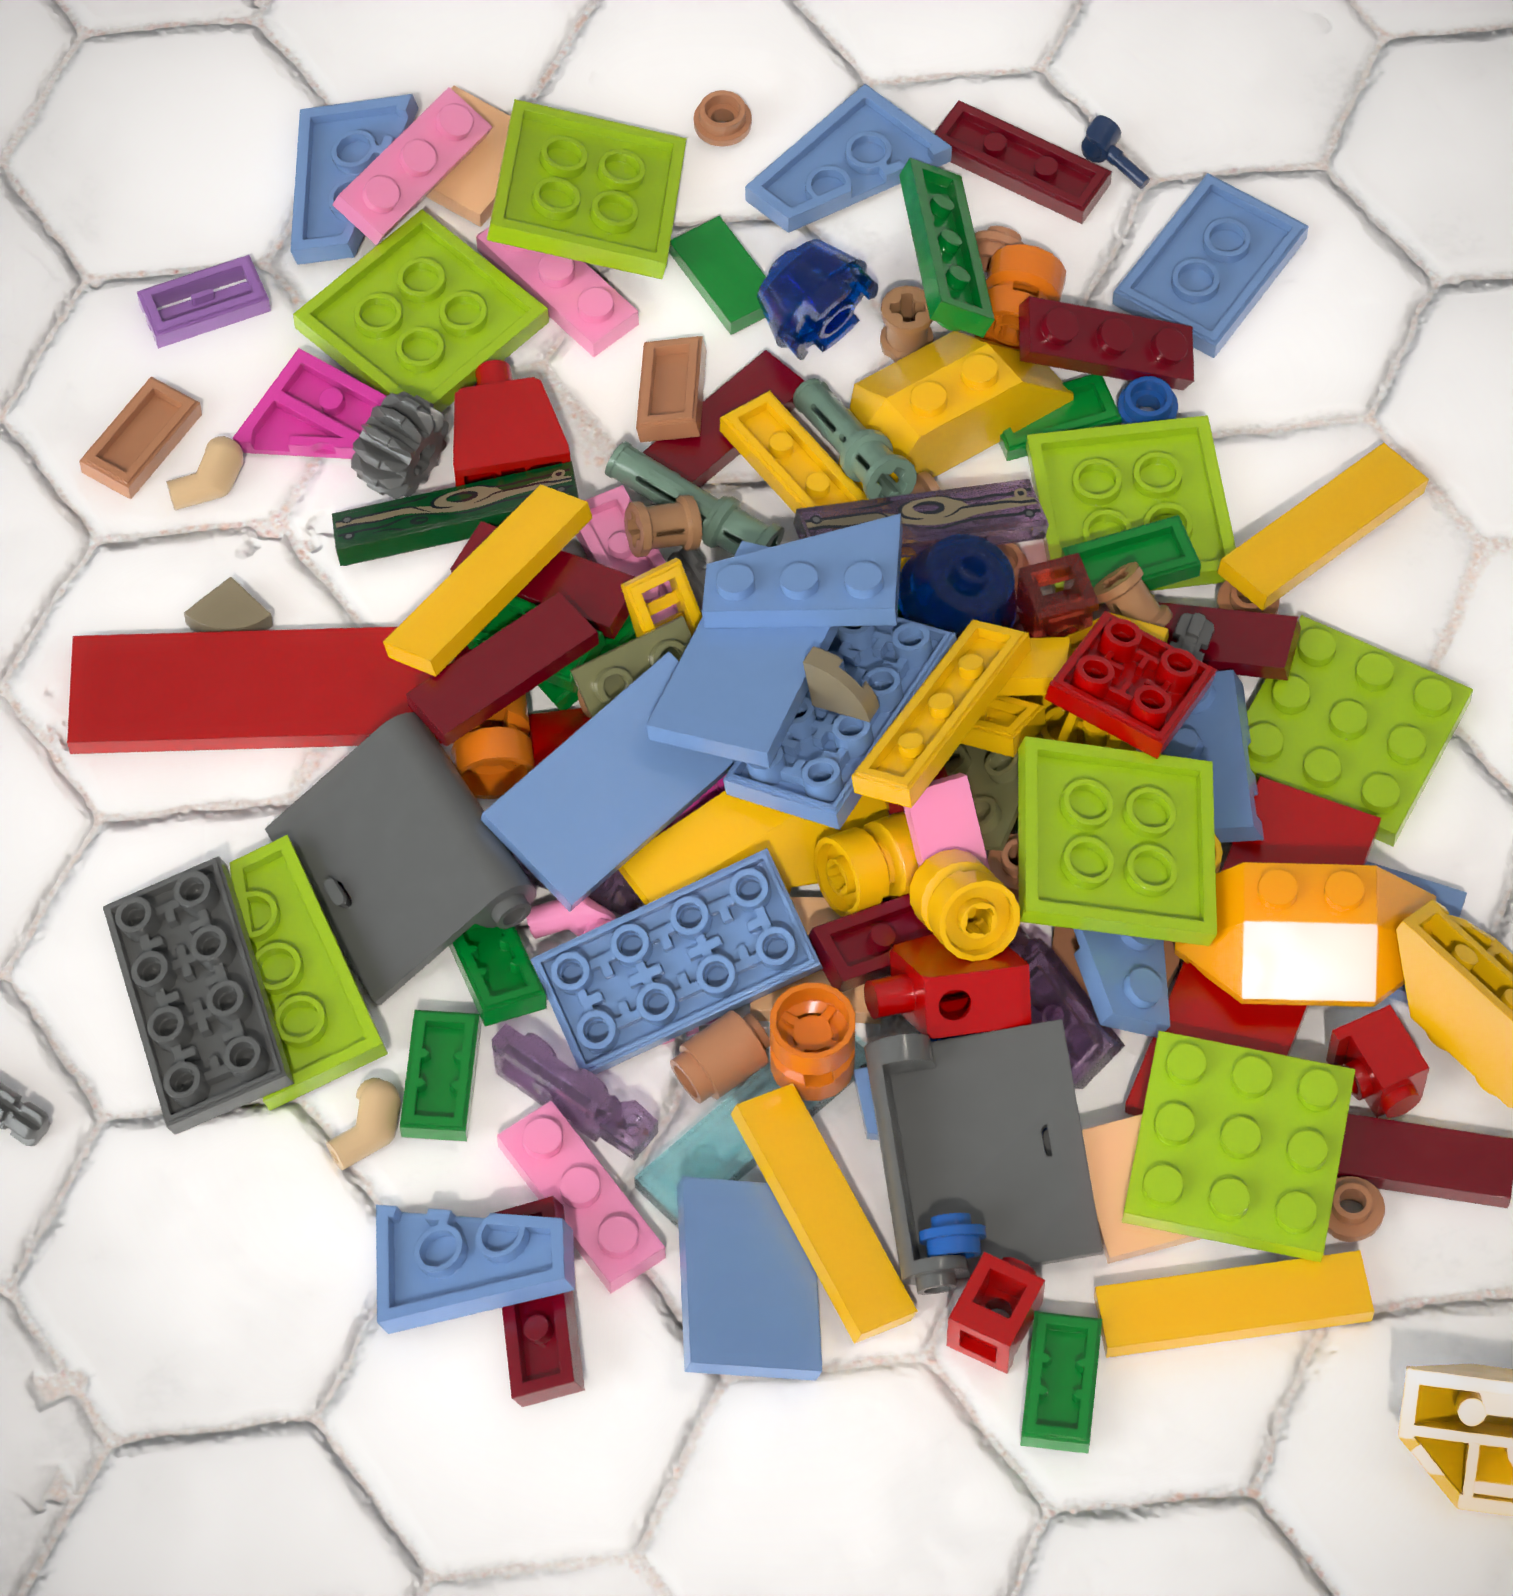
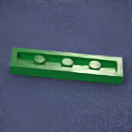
M909 158L899 174L929 317L948 330H962L983 338L995 319L962 176Z

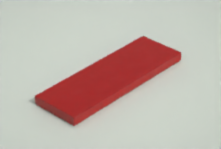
M397 627L72 636L67 744L70 754L358 746L386 721L400 714L413 712L408 706L406 693L433 675L388 657L383 641Z
M1260 776L1257 782L1258 795H1255L1254 799L1256 814L1262 822L1264 840L1233 842L1221 871L1244 862L1365 865L1378 834L1381 818ZM1184 961L1168 999L1171 1026L1165 1032L1289 1056L1309 1005L1241 1004L1206 978L1191 963L1187 964ZM1155 1037L1150 1042L1125 1103V1113L1132 1116L1143 1114L1157 1041Z

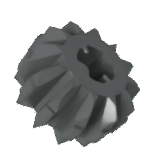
M403 391L399 394H389L384 398L381 406L372 408L370 418L366 423L361 424V434L353 443L355 453L351 458V468L357 472L359 479L367 483V487L383 496L387 494L394 499H398L402 496H411L416 492L419 484L427 483L429 473L434 467L439 466L437 460L440 453L447 446V442L444 439L449 430V423L444 420L442 412L433 408L434 404L418 395L414 397Z

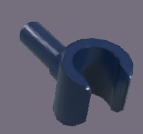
M1096 116L1087 128L1086 137L1081 144L1083 156L1087 160L1096 163L1106 160L1112 166L1114 165L1137 187L1143 189L1149 183L1150 178L1123 154V151L1115 146L1121 138L1122 132L1120 127L1106 116Z

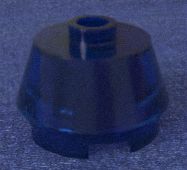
M813 239L785 252L773 263L767 277L758 290L757 300L777 346L788 348L799 360H804L808 354L807 348L815 344L822 352H825L854 328L860 321L854 314L856 306L860 303L863 296L868 300L875 298L878 293V284L867 273L865 261L821 239Z
M970 534L951 535L916 553L902 567L900 571L898 606L904 619L956 633L957 639L972 619L1012 629L1017 614L1014 571L1007 556L992 542Z

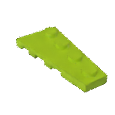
M288 835L229 862L233 886L294 1084L263 1097V1102L269 1111L388 1054Z

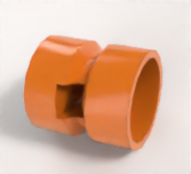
M1026 244L1007 245L998 249L993 254L985 280L995 320L982 339L1020 350L1019 305L1029 296L1059 302L1061 300L1066 281V269L1056 256L1042 248Z
M526 694L452 743V762L476 799H499L535 768L532 741L528 737L530 724Z
M809 982L790 987L776 999L770 1011L771 1072L776 1084L780 1087L793 1083L803 1101H821L836 1096L849 1084L854 1073L856 1014L850 1000L837 988L824 983Z

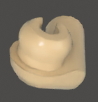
M217 436L211 439L206 445L205 453L196 473L166 481L175 511L222 498L231 491L243 465V451L236 441L226 436Z
M370 1078L360 1084L356 1093V1098L359 1099L356 1125L326 1142L332 1158L342 1171L390 1144L395 1138L401 1100L398 1090L392 1083L380 1078Z

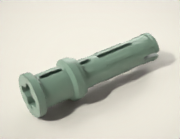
M813 378L801 383L794 393L793 404L797 411L802 413L821 433L822 437L840 454V466L843 472L853 481L862 482L864 493L873 504L877 505L887 501H894L879 507L888 508L904 501L911 494L916 484L917 473L914 465L904 456L893 453L892 444L879 430L866 429L854 414L832 393L824 381L821 383L819 379ZM893 472L899 478V481L897 483L890 476Z
M627 441L622 442L615 449L605 468L606 476L613 477L656 505L675 503L676 498L680 495H692L700 511L703 544L710 548L720 546L735 555L742 541L767 547L781 544L785 532L784 527L777 523L769 526L741 509V502L733 496H723L718 499L677 472L670 470L634 448Z

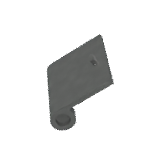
M415 712L400 714L382 724L265 828L272 842L285 835H288L343 955L373 1003L380 1006L472 925L478 924L486 928L499 927L500 929L514 927L530 914L531 904L536 897V889L512 852L481 821V816L484 812L483 808L435 735ZM341 885H343L346 891L348 892L349 896L352 899V902L348 898L347 894L345 893Z
M1062 1019L931 1042L930 1037L925 1034H900L877 1039L865 1045L864 1051L903 1284L916 1285L917 1293L920 1295L939 1294L957 1288V1279L971 1277L984 1252L999 1259L1003 1257L1016 1258L1030 1267L1104 1254ZM1047 1127V1130H1045V1131L1043 1132V1137H1042V1131H1043L1044 1128ZM949 1213L971 1214L972 1224L986 1226L987 1237L980 1240L982 1254L978 1257L967 1259L961 1255H943L928 1258L927 1247L919 1244L918 1233L924 1229L931 1228L930 1218L933 1216Z

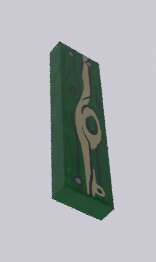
M572 461L332 513L335 549L340 566H348L470 539L481 521L498 527L540 484L579 498Z

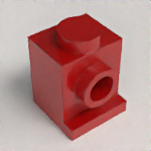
M1390 1004L1332 1030L1326 1061L1331 1065L1355 1069L1351 1094L1359 1101L1365 1099L1376 1118L1386 1115L1387 1118L1399 1117L1409 1112L1420 1102L1430 1067Z
M984 1252L948 1318L946 1346L1008 1374L1013 1365L1014 1356L1034 1320V1313L1039 1311L1043 1303L1045 1279L1038 1277L1035 1270L1021 1260L1012 1257L999 1259ZM992 1310H1004L1009 1314L1010 1318L1000 1315Z

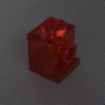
M1079 553L1019 568L1016 611L1024 631L1029 633L1030 638L1066 637L1092 626L1093 612L1099 610V601ZM1065 581L1064 590L1042 595L1040 587Z

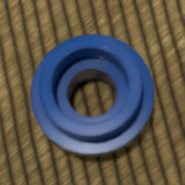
M1143 376L1133 380L1122 390L1118 398L1117 409L1122 418V424L1176 419L1178 400L1171 387L1165 381L1153 376ZM1150 407L1153 408L1155 411H1145L1141 410L1140 408Z
M949 1213L933 1216L930 1218L931 1228L924 1229L918 1233L919 1244L927 1247L928 1258L943 1255H961L967 1259L978 1257L982 1254L980 1240L987 1237L986 1226L972 1224L971 1214Z

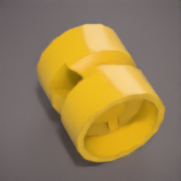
M905 812L894 813L871 821L864 825L863 829L853 827L829 835L817 842L814 850L816 880L823 897L839 916L844 917L881 904L883 898L889 901L910 893L909 887L918 869V864Z
M958 849L940 851L926 859L913 876L909 891L910 904L915 915L933 932L934 936L945 948L956 957L969 961L990 959L1004 951L1014 939L1020 924V907L1014 894L972 853Z

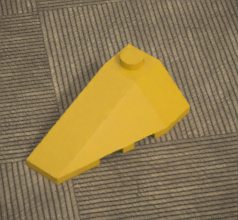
M723 791L653 838L618 870L644 905H647L767 848L790 895L792 887L818 884L814 869V850L819 840L853 827L863 829L867 823L888 816L889 813L885 801L862 795L839 830L726 795V791Z

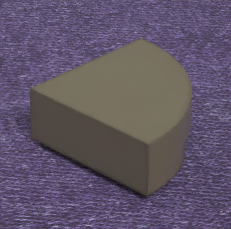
M229 577L184 612L186 625L196 632L268 630L273 626L271 613L232 577Z
M813 646L803 661L812 706L870 722L880 706L869 683L865 681L860 686L850 675L839 668L843 659L833 653Z

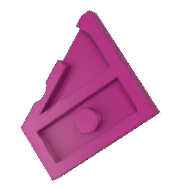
M298 348L233 436V440L240 445L243 453L351 459L355 453L353 443L359 438L362 431L361 424L368 421L373 407L381 406L386 395Z

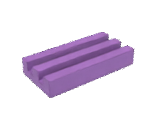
M250 255L137 291L139 306L142 313L145 314L150 331L152 330L154 341L158 349L271 311L269 298ZM246 279V282L214 292V289ZM191 297V300L157 310L159 307Z

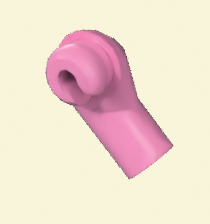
M590 897L584 899L571 912L557 899L532 906L530 914L526 917L530 932L535 939L564 930H569L576 936H580L617 919L613 912Z

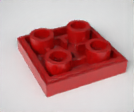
M1104 611L1050 682L1044 699L1158 759L1212 685L1217 669L1196 659L1190 652L1175 648L1139 629L1133 622L1120 619Z

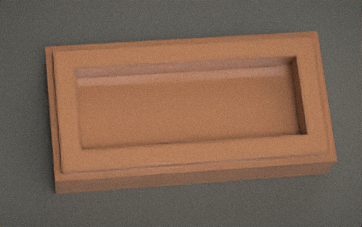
M703 336L644 342L636 430L640 443L700 436L707 355Z
M151 376L79 460L81 472L131 500L202 416L200 402Z

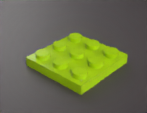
M514 99L487 240L662 280L668 260L687 138Z
M423 209L293 313L295 329L360 382L386 396L391 393L399 394L403 391L414 397L418 395L434 404L433 408L440 412H443L454 402L456 391L460 388L474 386L477 383L475 370L480 364L490 360L504 361L549 323L548 308Z
M1208 415L1027 435L1026 451L1037 502L1036 505L1037 509L1041 511L1038 512L1054 601L1078 599L1061 561L1062 548L1176 515L1180 516L1200 560V576L1150 591L1218 584L1226 581L1217 571L1221 559L1236 549Z
M1301 615L1299 618L1301 631L1288 681L1266 678L1247 711L1251 743L1247 746L1250 769L1256 776V783L1261 776L1380 817L1381 823L1376 840L1394 847L1471 702L1473 689Z
M1025 736L1018 748L1020 922L1210 946L1217 936L1213 761L1161 755L1156 759L1145 752Z
M1158 1031L1122 1223L1321 1262L1328 1232L1355 1069Z

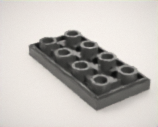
M220 856L103 906L166 1127L174 1135L294 1084L229 869Z

